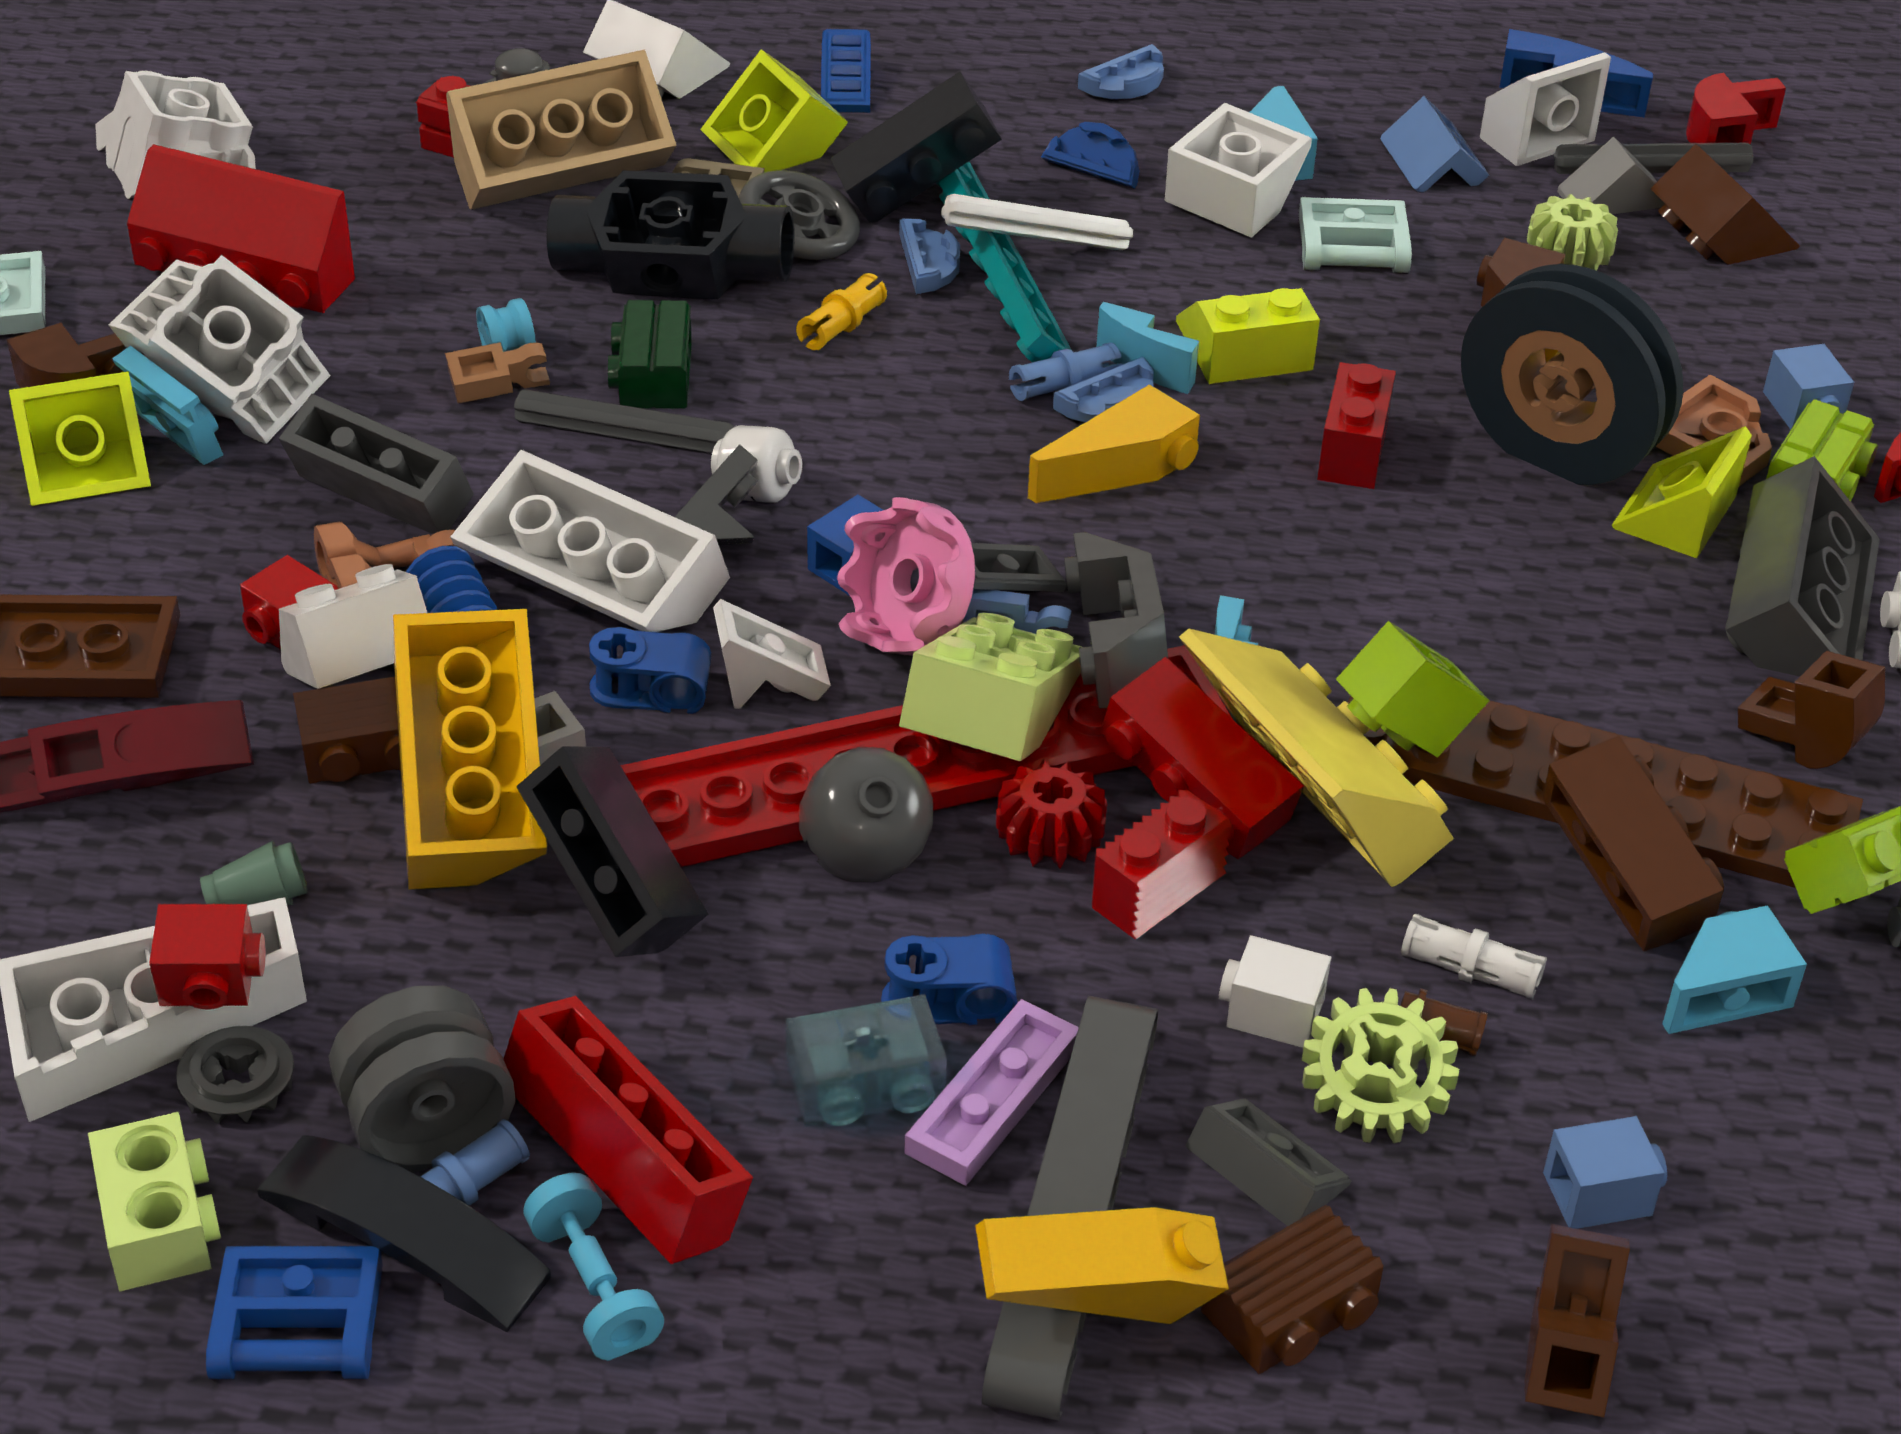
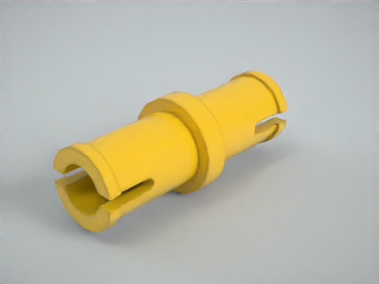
M865 273L845 290L838 289L828 294L823 299L820 308L798 321L796 333L799 340L803 342L813 333H817V336L810 340L805 347L811 350H820L828 341L842 331L850 333L861 324L865 314L885 302L887 289L883 281L871 290H868L866 287L875 282L878 276Z

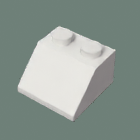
M607 0L583 51L592 59L597 60L645 49L661 98L665 92L680 99L727 69L730 65L727 60L685 30L613 0Z
M1604 52L1524 77L1486 98L1480 138L1515 166L1553 155L1559 145L1587 144L1595 141L1611 56Z
M1224 103L1168 149L1165 201L1252 238L1280 213L1311 148L1312 138Z
M385 564L358 572L355 575L357 583L334 590L332 584H323L296 593L297 603L279 608L281 662L287 674L319 689L393 664V615L427 613L417 576L401 570L394 571L392 564Z

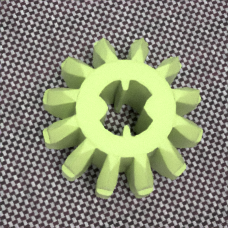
M1569 194L1566 199L1551 196L1548 198L1547 203L1536 205L1534 214H1532L1530 219L1527 242L1530 245L1566 254L1564 264L1587 267L1597 271L1599 265H1608L1610 257L1614 254L1618 234L1617 217L1609 213L1607 205L1593 204L1591 197L1577 199L1572 194Z

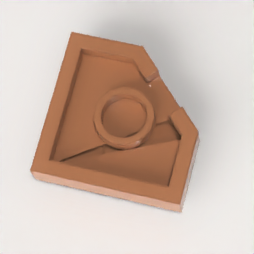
M1708 375L1683 393L1679 415L1672 429L1656 446L1674 456L1746 426L1752 437L1739 486L1768 465L1772 450L1768 433H1762L1759 424L1761 411L1757 399L1712 375Z

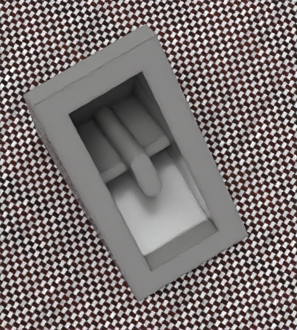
M1614 136L1562 182L1557 190L1562 199H1566L1569 194H1572L1577 199L1591 197L1593 204L1607 205L1611 214L1661 208L1665 204L1650 189L1657 182L1656 179Z

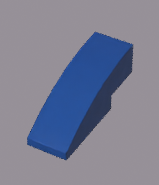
M1509 29L1499 88H1505L1524 77L1604 53V51L1551 36ZM1606 53L1611 56L1601 112L1645 118L1653 73L1627 60Z

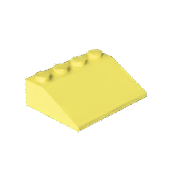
M1190 628L1179 636L1238 724L1304 785L1302 793L1391 887L1402 883L1454 839L1441 818V815L1448 808L1439 795L1423 779L1413 786L1402 775L1408 770V767L1401 757L1385 740L1382 739L1374 746L1364 736L1370 729L1348 709L1346 701H1343L1336 707L1327 698L1332 690L1309 663L1298 669L1282 651Z

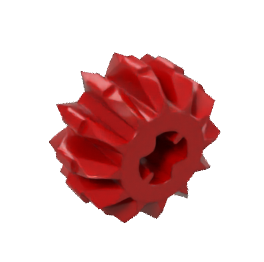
M1042 759L1037 770L1018 766L1015 777L1003 781L1002 789L998 793L996 828L999 831V838L1006 839L1011 856L1028 851L1033 867L1043 859V856L1052 857L1053 862L1059 869H1061L1066 860L1067 854L1085 862L1091 847H1099L1101 838L1105 835L1107 814L1105 790L1096 786L1092 772L1074 774L1070 761L1060 768L1050 767L1044 759Z

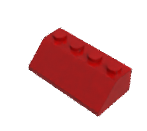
M155 144L147 150L127 220L135 265L142 266L151 271L164 272L176 259L205 266L215 263L222 255L290 307H301L324 313L355 280L344 191Z

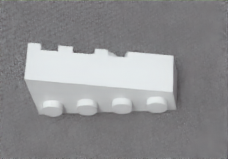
M285 897L247 905L252 932L264 934L266 948L264 974L262 977L251 978L248 1006H222L210 1010L198 1009L192 1006H159L149 965L155 926L0 959V989L14 1077L28 1121L31 1122L180 1059L192 1044L209 1033L233 1026H253L307 1002L298 950Z

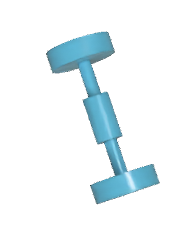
M580 1173L558 1175L542 1183L530 1194L525 1202L523 1213L533 1235L540 1241L549 1243L569 1235L572 1244L568 1251L591 1295L601 1297L602 1302L592 1309L583 1325V1333L596 1357L609 1361L650 1345L659 1336L664 1326V1316L654 1297L648 1291L641 1289H630L616 1293L614 1287L617 1284V1277L597 1239L594 1236L585 1235L583 1229L589 1228L596 1221L602 1209V1200L589 1177Z

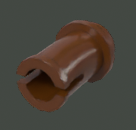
M1420 988L1418 994L1408 991L1404 992L1400 1006L1407 1008L1413 1001L1420 998L1425 1001L1421 1016L1423 1020L1427 1022L1441 1016L1445 1019L1444 1034L1439 1041H1456L1458 1050L1476 1056L1488 1013L1483 1011L1477 1012L1426 997L1427 990Z

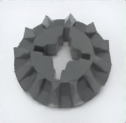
M233 1026L209 1033L192 1044L183 1054L178 1064L176 1080L179 1095L184 1097L192 1114L205 1111L216 1124L220 1123L227 1115L238 1114L248 1123L253 1110L262 1107L275 1111L280 1093L292 1090L293 1069L295 1066L289 1046L275 1033L259 1027ZM220 1066L227 1071L231 1069L238 1074L248 1070L250 1082L242 1084L240 1081L233 1079L225 1083Z

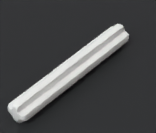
M948 195L941 210V215L945 218L948 226L1082 246L1125 250L1129 246L1130 239L1133 238V229L1129 227L1126 220L965 195Z

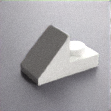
M722 599L715 604L713 610L734 709H741L765 680L782 692H794L812 701L819 700L831 686L820 644Z

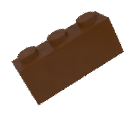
M1620 735L1549 764L1543 801L1628 932L1643 951L1671 943L1699 931L1706 918L1717 916L1724 892L1723 879L1717 866L1710 858L1701 857L1689 839L1688 828L1683 816L1676 807L1666 805L1654 787V780L1649 766L1641 756L1632 755Z

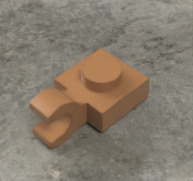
M499 342L445 353L457 403L513 393L512 383H518L523 388L550 385L546 367L528 369L533 364L547 362L542 343H528L518 349L503 352Z

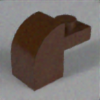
M57 323L7 339L15 379L20 388L124 372L114 364L112 359L127 348L115 333L78 345L63 324Z
M1825 651L1795 681V684L1769 676L1738 707V728L1769 737L1777 742L1795 745V762L1809 769L1825 768L1836 764L1880 719L1885 705V667Z
M1551 1224L1540 1286L1536 1290L1531 1319L1525 1374V1402L1605 1417L1619 1344L1616 1320L1630 1252L1629 1239Z

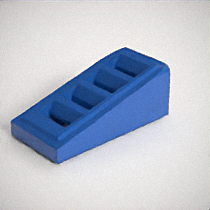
M858 29L824 30L822 33L821 97L837 112L870 113V32ZM831 91H861V92H831Z

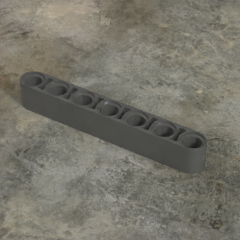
M1088 996L1027 1216L1113 1210L1122 1172H1120L1122 1157L1126 1158L1136 1119L1134 1117L1135 1104L1140 1103L1149 1064H1147L1149 1050L1153 1051L1159 1015L1158 1009ZM1003 1302L987 1361L982 1389V1405L1060 1421L1062 1411H1060L1062 1394L1067 1395L1078 1352V1348H1076L1078 1332H1083L1087 1313Z

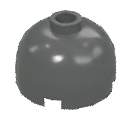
M857 747L835 755L812 776L799 804V831L804 843L807 840L811 851L818 857L817 862L828 873L849 882H879L902 872L920 856L933 827V797L924 776L905 757L885 748Z

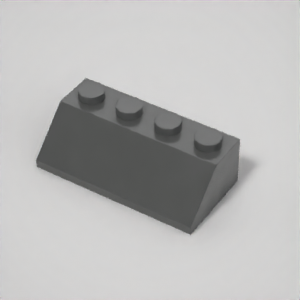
M1815 456L1753 486L1728 619L1725 625L1726 634L1732 646L1738 652L1745 653L1756 667L1799 677L1825 651L1863 660L1880 541L1878 535Z

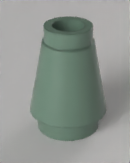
M272 840L213 871L212 874L200 877L201 889L206 904L251 905L285 897L286 904L289 906L293 905L292 898L308 893L303 869L292 842L276 846Z

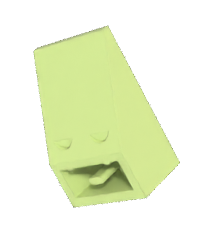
M979 613L977 617L969 619L913 653L899 726L1022 761L1041 746L1081 673L1079 647L1081 646L1074 645V638L1061 631L1039 629L1034 634L1014 628V620L1006 616L994 613Z

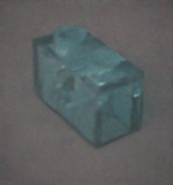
M925 994L786 1019L787 1066L805 1127L823 1123L843 1126L856 1121L861 1116L894 1110L903 1113L918 1112L932 1104L945 1089L946 1055Z

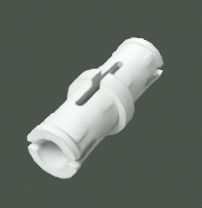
M1419 914L1413 915L1401 949L1402 956L1411 957L1422 962L1425 961L1458 973L1459 980L1471 984L1473 979L1508 989L1532 1000L1536 993L1535 988H1538L1547 960V957L1521 951L1489 939L1488 932L1475 928L1470 933L1440 924Z

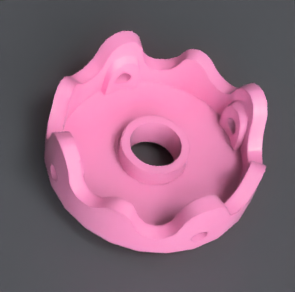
M894 497L892 498L891 508L879 512L859 513L852 516L846 522L844 531L853 540L854 550L849 561L838 572L837 580L840 587L848 592L852 598L855 612L847 613L839 622V627L844 634L852 639L873 646L881 652L913 656L915 651L962 623L973 594L975 559L970 538L963 524L952 512L937 504ZM918 568L919 580L912 592L910 584L913 570Z

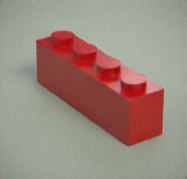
M577 996L519 1010L503 1059L514 1082L515 1098L670 1264L714 1250L729 1241L753 1176Z

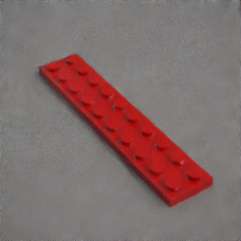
M1185 645L1167 649L1168 659L1231 717L1218 693ZM1080 673L1041 746L1022 761L900 727L899 723L903 705L620 766L680 867L803 840L799 831V804L812 776L835 755L857 747L885 748L905 757L924 776L933 797V811L997 797L1002 789L1003 781L1013 779L1018 766L1037 770L1042 759L1050 767L1060 768L1070 761L1074 774L1092 772L1093 775L1135 765L1130 760L1119 757L1111 749L1106 737L1101 733L1107 708H1099L1095 684L1083 686L1082 674Z

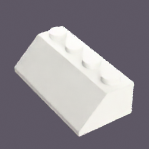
M523 450L517 453L450 537L453 544L640 631L659 632L697 623L730 579L714 534Z

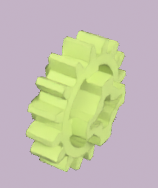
M1363 988L1359 989L1357 1006L1351 1008L1347 1002L1338 997L1332 1001V1020L1318 1015L1314 1018L1311 1031L1314 1039L1304 1041L1302 1061L1309 1064V1066L1304 1068L1302 1083L1306 1089H1319L1315 1094L1314 1109L1317 1113L1326 1112L1332 1108L1338 1111L1335 1130L1341 1133L1352 1122L1362 1125L1361 1134L1363 1142L1370 1143L1375 1135L1376 1128H1386L1393 1143L1401 1142L1404 1124L1410 1123L1414 1129L1424 1133L1428 1130L1431 1119L1429 1110L1434 1113L1445 1114L1451 1097L1447 1091L1455 1090L1460 1069L1450 1065L1455 1062L1458 1045L1456 1041H1439L1443 1037L1446 1021L1442 1016L1427 1022L1421 1018L1425 1001L1417 998L1407 1008L1398 1005L1397 989L1389 988L1384 1002H1374L1368 989ZM1341 1042L1345 1047L1343 1055L1346 1059L1342 1061L1341 1069L1335 1072L1332 1055ZM1424 1058L1428 1076L1424 1084L1419 1087L1416 1084L1418 1075L1414 1070L1417 1069L1418 1062ZM1372 1061L1373 1065L1370 1066L1367 1062ZM1388 1064H1390V1065L1392 1066L1391 1069H1388V1067H1387Z

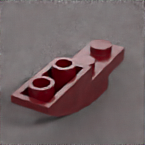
M241 700L173 705L101 715L27 729L28 736L0 742V813L117 788L123 791L146 788L254 765L243 702Z

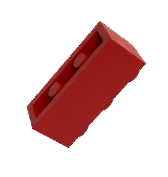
M1166 656L1110 697L1101 733L1106 737L1111 749L1119 757L1130 760L1151 780L1156 792L1167 802H1169L1170 796L1178 797L1179 790H1188L1228 817L1232 826L1228 829L1231 836L1227 838L1230 845L1226 847V850L1236 859H1240L1291 820L1304 785Z

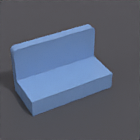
M1425 96L1381 135V141L1417 192L1427 191L1451 168L1470 186L1479 185L1489 176L1454 124Z

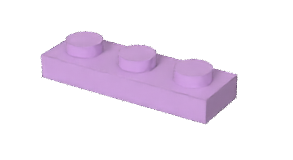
M1021 999L905 1134V1154L967 1186L1070 1060L1079 1027Z

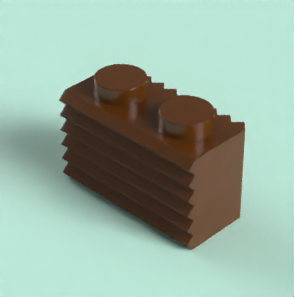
M395 676L293 693L306 772L310 784L329 780L342 782L360 774L364 775L395 769L401 771Z
M1324 1205L1225 1262L1224 1268L1229 1289L1203 1304L1201 1312L1258 1374L1265 1372L1281 1361L1286 1366H1293L1305 1359L1314 1350L1319 1338L1339 1326H1342L1345 1330H1353L1362 1325L1373 1314L1379 1301L1378 1292L1384 1266L1380 1256H1373L1370 1246H1363L1360 1236H1354L1350 1226L1343 1225L1340 1216L1334 1215L1331 1207Z

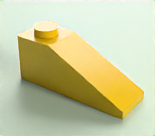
M1149 384L1030 455L1028 499L1035 503L1149 483L1160 480L1176 469L1184 470L1193 462L1198 452L1199 444L1197 440L1200 414Z
M1150 1207L984 1219L975 1225L986 1298L989 1300L1172 1324L1229 1289L1215 1218L1212 1216Z

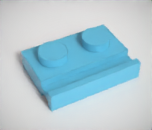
M129 346L112 358L117 367L124 372L129 371L136 411L139 416L203 465L223 456V452L214 434L219 429L214 416L200 402L199 397L132 346Z

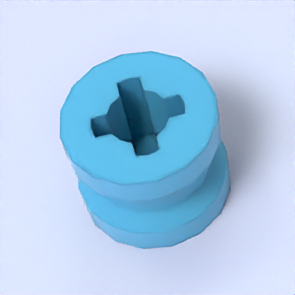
M522 298L510 300L506 307L498 309L490 305L477 308V327L482 346L500 342L503 352L518 349L528 343H536L531 315Z

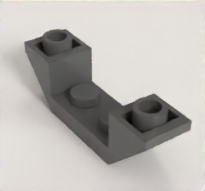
M1087 532L1073 533L1075 556L1064 558L1068 594L1080 592L1083 615L1121 611V615L1124 617L1088 622L1091 646L1079 647L1083 686L1095 684L1099 708H1108L1111 696L1165 656L1168 658L1164 610L1151 553Z

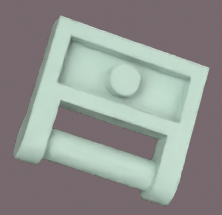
M1301 197L1299 223L1303 250V270H1320L1321 265L1390 267L1393 273L1410 272L1412 247L1404 201Z

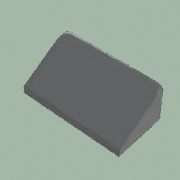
M971 543L975 559L973 589L1064 592L1067 587L1064 578L1039 546Z
M1246 1098L1204 1107L1186 1143L1187 1149L1286 1226L1328 1204L1352 1182L1347 1174Z

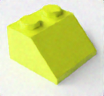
M761 49L700 130L736 165L764 168V172L783 170L821 158L830 145L834 143L848 121L800 76Z
M1280 288L1267 293L1244 296L1226 295L1219 299L1197 301L1176 315V322L1183 336L1199 341L1197 362L1208 384L1311 371L1314 369L1320 319L1302 288Z

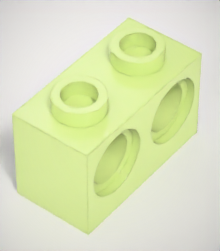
M179 1112L89 1132L88 1137L106 1241L119 1292L212 1269L206 1242L221 1239L212 1194L197 1197L195 1185L209 1182L201 1139L185 1141Z

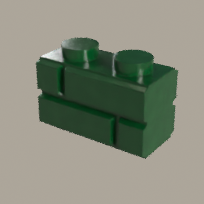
M628 300L626 305H624L623 321L612 322V355L608 356L609 389H619L620 405L637 408H687L692 349L691 305L687 301L661 300L659 305H655L653 300Z

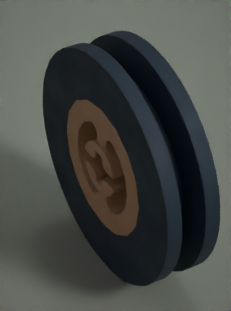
M1569 264L1546 265L1526 271L1507 284L1475 314L1464 336L1461 350L1463 384L1470 405L1486 432L1506 453L1577 485L1605 483L1615 480L1634 469L1666 437L1679 415L1683 398V374L1678 352L1668 330L1658 315L1638 294L1615 278L1602 272ZM1545 349L1558 350L1546 363ZM1595 388L1597 401H1584L1583 399Z

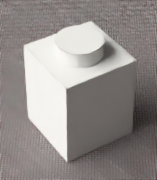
M1250 935L1241 961L1229 959L1222 977L1219 999L1230 1002L1226 1027L1303 1048L1304 1041L1310 1040L1312 1037L1313 1020L1317 1015L1319 1016L1324 1003L1331 956Z

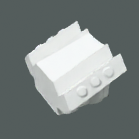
M125 71L121 91L114 110L95 124L97 150H106V165L116 173L123 185L122 188L127 199L134 198L147 150L153 144L256 169L255 155L248 146L253 126L224 83L213 82L200 77H170L152 71Z
M222 255L215 263L207 264L203 267L176 259L108 324L125 347L132 346L137 351L142 352L149 360L199 397L200 402L214 414L232 419L243 434L266 444L303 406L311 393L314 394L331 376L303 339L301 324L304 317Z

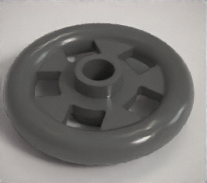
M787 170L768 171L751 178L740 192L739 200L741 204L771 205L761 199L765 194H769L778 199L775 205L791 207L795 228L794 257L807 260L836 258L848 252L859 237L860 221L851 202L839 190L811 175ZM825 215L836 217L839 225L825 223ZM818 234L822 239H810L805 236Z

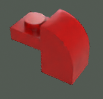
M1724 73L1704 78L1697 84L1694 91L1686 128L1688 141L1690 143L1751 144L1754 130L1777 127L1786 87L1778 78L1732 83Z

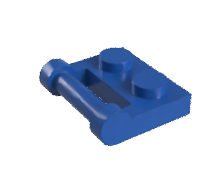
M226 1246L206 1349L208 1379H234L236 1371H342L343 1379H368L372 1357V1338L383 1268L380 1249L374 1246ZM241 1328H344L343 1339L239 1340Z

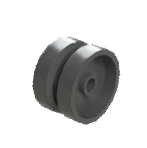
M444 985L412 986L381 996L357 1011L341 1028L335 1037L328 1056L332 1079L342 1104L348 1109L350 1124L360 1149L399 1165L412 1173L431 1168L432 1160L443 1152L448 1151L454 1155L497 1126V1123L501 1120H508L516 1103L513 1079L502 1055L494 1047L493 1035L482 1010L468 994Z

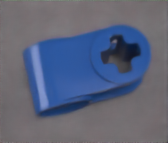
M623 627L607 628L599 631L592 637L589 643L590 659L596 665V674L592 677L589 688L590 695L595 702L611 708L660 710L666 713H670L672 708L687 709L688 714H693L703 707L706 699L712 657L710 647L703 639L689 633L671 634L634 631ZM621 645L623 647L622 658L617 659V646ZM613 677H618V693L616 694L612 691Z
M976 934L964 937H924L911 935L897 939L886 950L884 967L887 975L890 977V982L882 991L881 1006L884 1013L891 1020L905 1025L948 1023L977 1025V1019L995 1018V1023H1001L1018 1003L1009 946L1003 939L995 935ZM912 955L916 956L914 974L911 973L909 967V959ZM914 989H917L919 993L917 1009H912Z

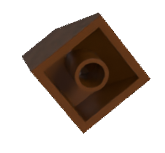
M1697 144L1650 188L1665 203L1658 212L1679 233L1688 226L1692 232L1685 239L1706 260L1716 253L1727 265L1797 250L1800 247L1775 219Z

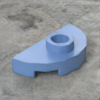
M1151 44L1078 74V89L1090 95L1108 99H1131L1147 95L1158 88L1163 79L1162 52Z
M900 219L899 235L915 293L921 294L936 291L951 283L959 273L960 244L953 233L945 230V233L942 234L938 231L927 229L925 220Z
M1141 357L1054 393L1053 409L1070 419L1087 422L1147 385L1153 386V368L1144 357Z

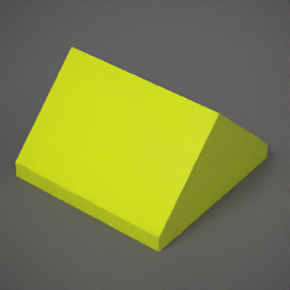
M129 371L9 390L31 506L151 487Z
M1744 426L1652 464L1613 522L1612 527L1626 534L1698 558L1737 496L1752 437L1748 428Z

